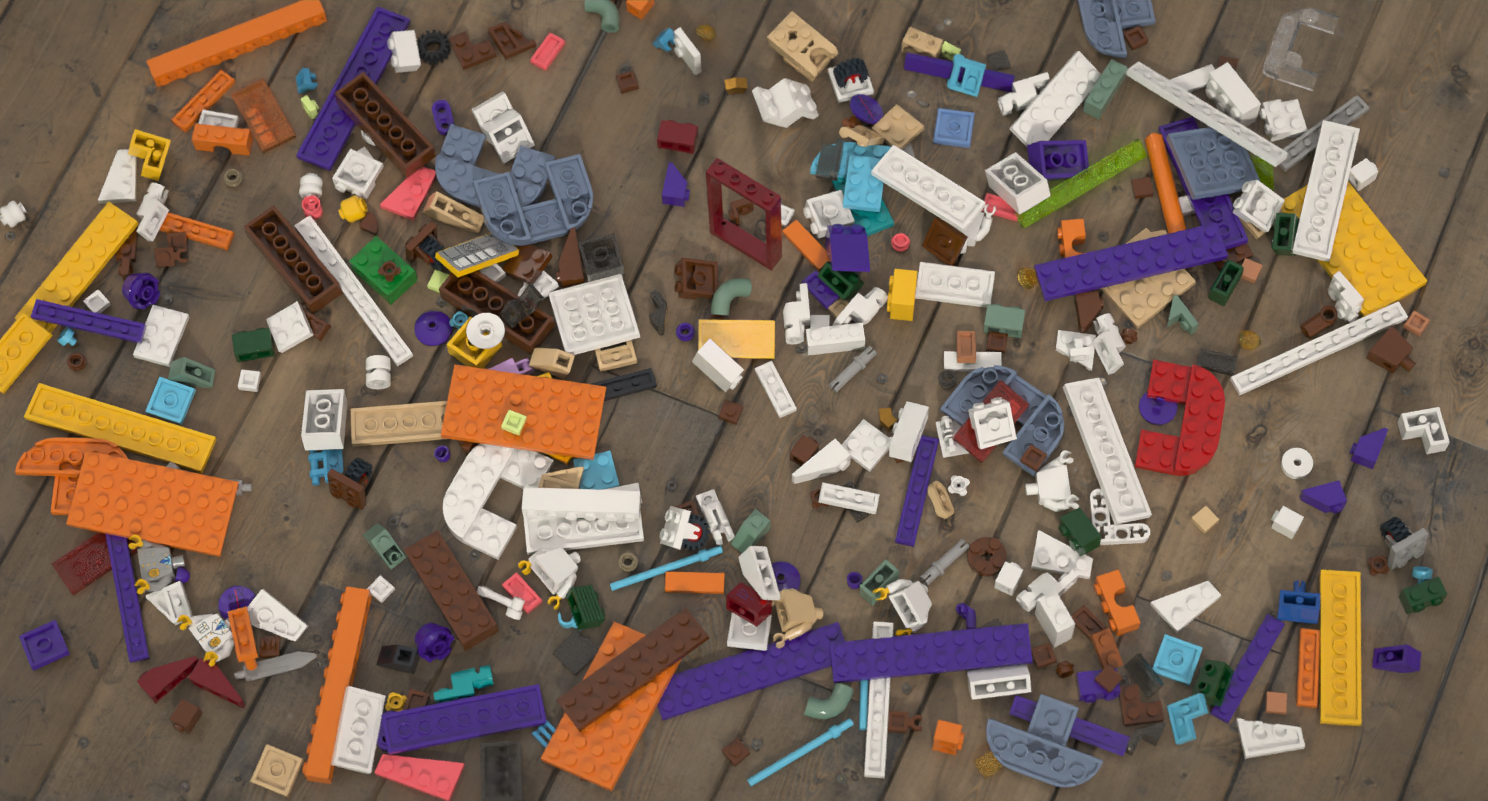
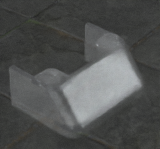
M1312 7L1283 14L1262 67L1263 73L1268 77L1313 91L1318 74L1301 68L1303 63L1302 57L1297 53L1291 52L1301 24L1334 34L1339 16Z

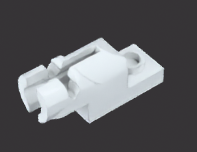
M1048 72L1014 82L1012 93L1010 92L998 98L1001 114L1003 116L1012 114V108L1016 112L1027 108L1037 97L1036 91H1042L1050 82Z
M157 183L150 184L147 190L148 194L144 195L143 202L136 213V216L142 220L137 232L147 241L152 242L169 211L164 206L169 191L163 190L164 186Z
M807 283L799 284L800 291H796L797 302L786 303L783 310L787 344L803 342L805 326H810Z
M874 287L864 297L857 293L835 319L833 326L849 324L851 320L855 323L867 324L888 299L887 293L878 287Z
M1107 313L1097 317V321H1093L1098 337L1092 343L1109 375L1114 374L1124 365L1119 353L1126 346L1118 327L1113 325L1115 321L1112 315Z
M715 490L696 495L698 505L706 523L709 524L708 529L712 533L716 544H723L721 533L725 534L728 542L734 538V533Z
M1072 570L1069 574L1064 573L1057 582L1048 572L1044 573L1028 585V592L1023 590L1017 595L1016 601L1024 610L1029 612L1037 606L1038 598L1056 590L1059 597L1062 596L1077 582L1078 575Z

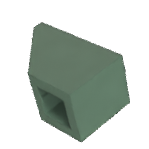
M375 524L362 535L374 552L391 570L406 558L388 531L380 524Z

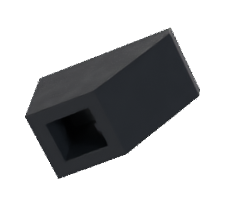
M399 644L382 646L376 665L415 675L420 655L416 648Z

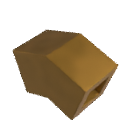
M735 77L725 80V88L728 94H744L747 90V79Z
M891 407L879 409L880 425L889 432L893 429L897 419L892 415Z

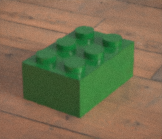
M377 236L349 260L352 271L390 305L418 281L415 270ZM389 260L393 261L396 267L401 269V273L396 275L391 282L386 281V278L378 273L379 268Z

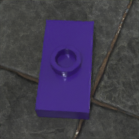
M815 270L802 280V284L807 283L808 291L827 310L829 306L841 297L817 277L819 273Z

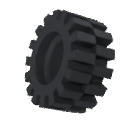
M428 30L426 31L427 35L422 33L421 38L417 39L420 59H423L425 64L428 61L429 65H432V62L438 65V61L441 64L444 63L443 59L447 60L448 55L451 53L449 39L446 37V34H442L439 30L437 33L435 30H432V33ZM432 43H438L441 47L438 51L429 52L427 46Z

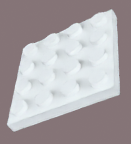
M621 274L548 293L564 350L567 353L576 355L640 338Z

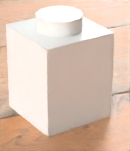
M1365 158L1351 168L1348 181L1357 191H1360L1376 179L1378 174L1376 165Z
M1283 506L1280 511L1276 510L1272 516L1273 525L1271 528L1293 539L1304 517Z
M1005 561L995 581L994 588L1012 596L1022 577L1023 569L1016 563Z

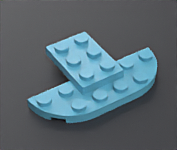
M855 142L832 144L815 157L811 165L810 174L846 178L843 208L880 212L884 182L872 176L871 171L891 147L881 145L862 147Z

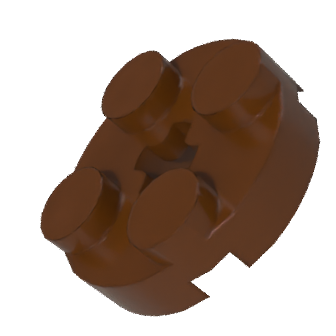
M991 537L979 538L972 542L967 554L969 567L985 577L998 574L1007 559L1005 547L1001 544L1000 540ZM984 553L992 555V557H990V561H986V559L982 558L981 556H983Z

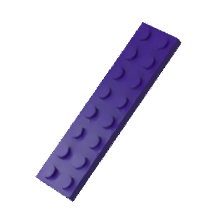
M1194 117L1159 126V134L1163 136L1166 150L1199 225L1204 226L1217 223L1226 249L1247 244V235L1239 217L1233 213L1235 208L1229 195L1224 194L1192 200L1166 139L1167 135L1199 129Z
M539 684L381 715L388 755L547 723Z

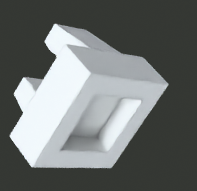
M1075 339L1074 348H1070L1069 352L1070 361L1089 360V347H1083L1082 339Z

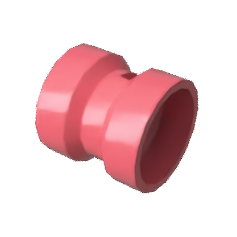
M311 195L303 199L302 208L305 216H311L313 220L319 219L323 214V209L318 197Z

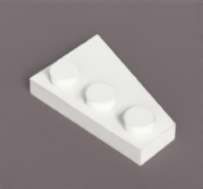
M129 149L117 150L99 196V204L108 202H136L137 157L129 155Z
M1038 530L1031 569L1062 575L1064 573L1069 574L1073 570L1078 575V578H1090L1093 558L1085 554L1080 556L1070 546Z
M1209 581L1154 600L1150 605L1178 633L1221 597V594Z
M261 589L247 607L251 625L293 641H297L309 626L264 589Z

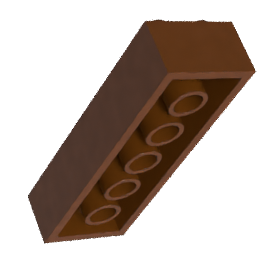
M364 72L335 92L336 103L406 178L436 157L434 146Z
M274 205L243 226L247 237L312 314H315L343 294L340 283Z
M478 270L461 277H457L451 272L439 288L440 296L443 300L472 318L481 313H491L498 316L505 327L504 338L531 355L534 348H539L555 327L553 317L537 307L533 308L529 302ZM522 302L529 307L531 312L513 324L505 313Z
M438 530L404 549L408 561L464 651L469 650L499 632L497 623Z

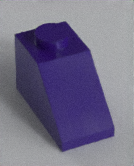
M669 163L662 191V204L684 207L686 200L689 201L690 198L687 181L674 164Z
M1388 429L1377 430L1360 437L1358 443H1353L1350 454H1353L1351 461L1373 469Z
M1339 480L1304 489L1299 496L1301 501L1324 513H1338L1343 510L1347 503Z
M1408 644L1374 649L1372 668L1399 673L1420 671L1421 652Z

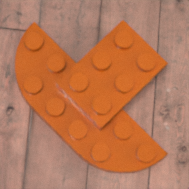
M48 438L35 443V446L22 454L17 463L15 473L16 475L55 476L50 512L52 515H69L86 451L128 458L115 443L98 438Z

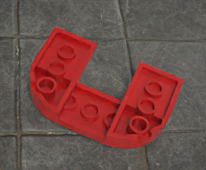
M1153 359L1146 397L1154 399L1160 397L1165 399L1164 401L1185 405L1180 437L1141 429L1134 467L1176 476L1197 473L1198 470L1210 463L1218 448L1225 408L1223 388L1218 379L1203 367L1194 364L1189 367Z

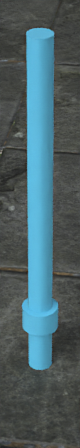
M720 545L708 550L702 549L697 554L610 583V587L614 591L698 561H707L709 557L723 553L722 547Z
M849 718L837 726L833 725L828 728L829 731L750 777L747 779L749 785L753 786L831 738L839 737L841 732L854 725L852 720Z

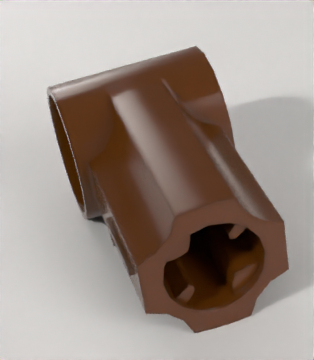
M1326 305L1320 312L1300 324L1305 337L1311 339L1324 329L1332 327L1338 315L1336 308ZM1325 314L1331 315L1332 318H1331V319H1327V318L1324 317V315H1325Z

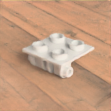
M944 416L941 418V421L935 422L943 458L970 453L954 439V436L962 428L961 425L949 419V416Z

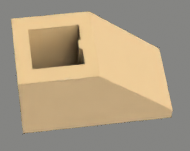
M534 348L528 366L565 379L570 373L575 355L559 349Z

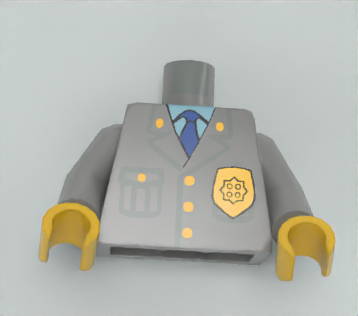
M132 535L129 538L136 542V544L130 543L129 548L135 549L137 546L140 548L137 551L142 579H139L135 586H141L137 590L138 594H143L145 590L147 592L161 591L176 579L175 569L186 566L184 556L173 557L170 548H167L165 545L144 539L141 540L138 535Z

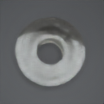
M944 370L939 374L938 382L943 388H953L957 383V375L951 370ZM945 378H950L951 381H950V382H946L944 379H945Z

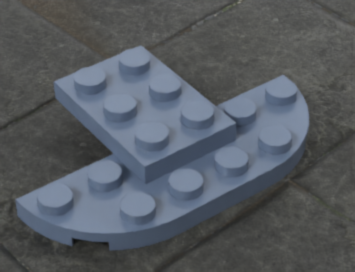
M1077 0L1086 39L1097 51L1110 57H1127L1122 29L1155 25L1151 0Z
M1040 695L1027 732L994 719H988L986 729L987 741L995 758L1013 771L1058 787H1073L1082 784L1097 773L1104 761L1066 746L1079 707L1047 695Z

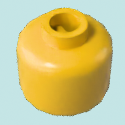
M354 195L340 203L339 214L342 219L353 223L364 218L368 208L362 197L359 198Z

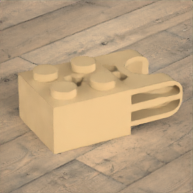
M792 11L767 37L770 46L812 79L818 76L817 67L812 63L816 55H826L831 59L838 55L836 47Z

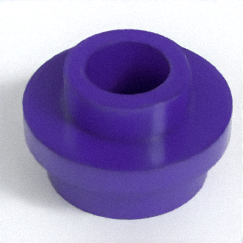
M682 323L677 327L676 335L681 341H689L694 337L695 329L689 323ZM683 331L689 332L687 335L682 334Z

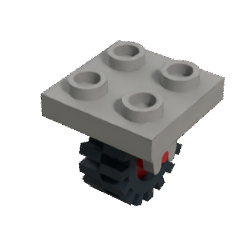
M1393 517L1380 525L1384 541L1390 548L1387 565L1391 570L1397 567L1401 568L1410 559H1416L1423 555L1428 533L1424 528L1413 534L1398 517Z

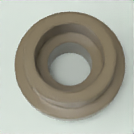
M229 169L224 175V182L229 187H236L243 180L241 172L236 169Z
M624 553L619 557L618 564L621 570L631 572L636 569L638 559L633 553ZM630 560L632 563L631 565H625V562Z

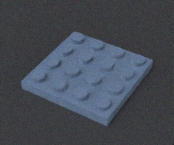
M1211 127L1170 133L1166 137L1192 200L1242 192V186L1246 182L1252 180L1260 181L1246 148Z

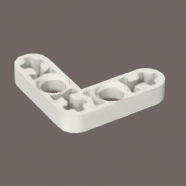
M1095 489L1091 492L1089 499L1091 523L1098 532H1100V527L1103 526V534L1106 535L1104 539H1101L1100 545L1144 543L1148 540L1150 528L1146 524L1110 525L1109 508L1102 490ZM1096 495H1099L1100 498H1103L1101 499L1100 503L1101 507L1098 508L1097 499H1095ZM1103 513L1106 519L1098 521L1095 519V514ZM1130 529L1133 530L1132 533H1138L1139 529H1141L1145 534L1143 537H1140V534H1133V538H1130ZM1124 530L1127 533V537L1123 539L1118 538L1116 532Z

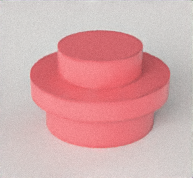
M903 233L896 234L891 240L892 248L898 252L906 251L910 246V239Z

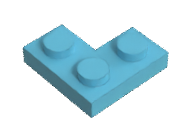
M1202 693L1167 706L1176 744L1181 745L1197 739L1192 719L1208 713L1205 697Z

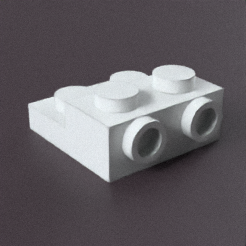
M1281 99L1263 102L1262 107L1259 109L1261 119H1264L1265 134L1269 135L1271 142L1301 136L1307 132L1298 99L1281 102Z
M350 149L332 178L335 188L340 192L344 193L346 190L351 192L352 196L356 195L367 200L375 187L376 178L384 167L383 163Z
M1258 180L1246 182L1241 189L1243 194L1233 203V207H1235L1233 213L1246 223L1251 222L1263 232H1269L1276 218V213H1279L1285 200Z
M842 190L806 200L805 208H803L806 219L810 218L812 222L810 224L813 234H817L818 238L826 236L827 225H854L855 220L850 209L843 208L844 195Z
M1339 271L1333 275L1328 293L1332 300L1337 301L1335 304L1338 312L1337 317L1343 319L1345 323L1348 321L1351 323L1358 318V313L1362 309L1361 305L1364 299Z
M1001 397L993 398L989 404L976 403L973 404L972 409H968L971 426L975 430L979 449L1017 439L1010 403L1005 399L1002 400Z

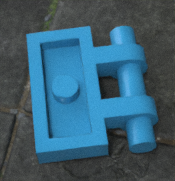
M342 449L322 450L320 453H317V450H309L308 462L311 464L309 475L312 479V485H319L321 477H325V482L328 483L327 474L331 468L341 474L343 473ZM319 461H323L324 468L319 469Z

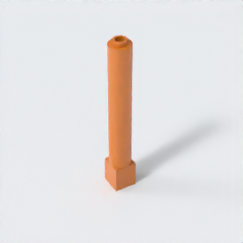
M1151 133L1145 139V144L1168 234L1187 230L1163 136L1158 133Z

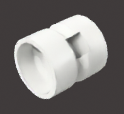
M374 355L366 359V371L368 372L366 374V386L368 388L386 389L390 387L391 375L389 372L391 370V360L389 357Z

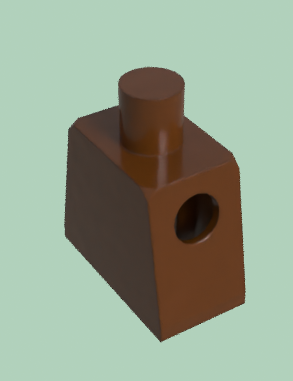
M1393 326L1369 350L1366 357L1369 361L1391 373H1394L1400 366L1410 372L1416 365L1414 361L1408 358L1413 349L1412 346Z

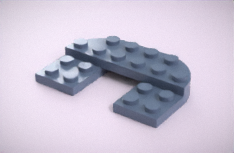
M451 124L440 154H437L435 172L438 182L445 194L452 200L480 207L473 181L499 174L476 167L486 135ZM520 146L510 176L521 207L536 204L540 200L548 181L544 163L556 160L555 156Z
M580 154L545 162L544 167L555 199L525 207L520 206L509 172L474 180L473 186L487 229L497 239L505 243L529 245L568 235L571 228L575 227L576 231L582 227L591 212L593 191Z
M994 365V367H980L972 371L962 380L942 405L940 411L963 427L970 418L968 409H972L973 404L983 402L998 383L1002 384L1026 405V408L1015 420V422L1023 427L1016 434L1017 439L1012 440L1008 444L1002 455L1032 476H1035L1037 472L1021 463L1020 459L1031 444L1047 454V458L1042 465L1053 451L1057 450L1064 432V419L1059 404L1049 394L1046 396L1020 378L1016 371L1008 367Z

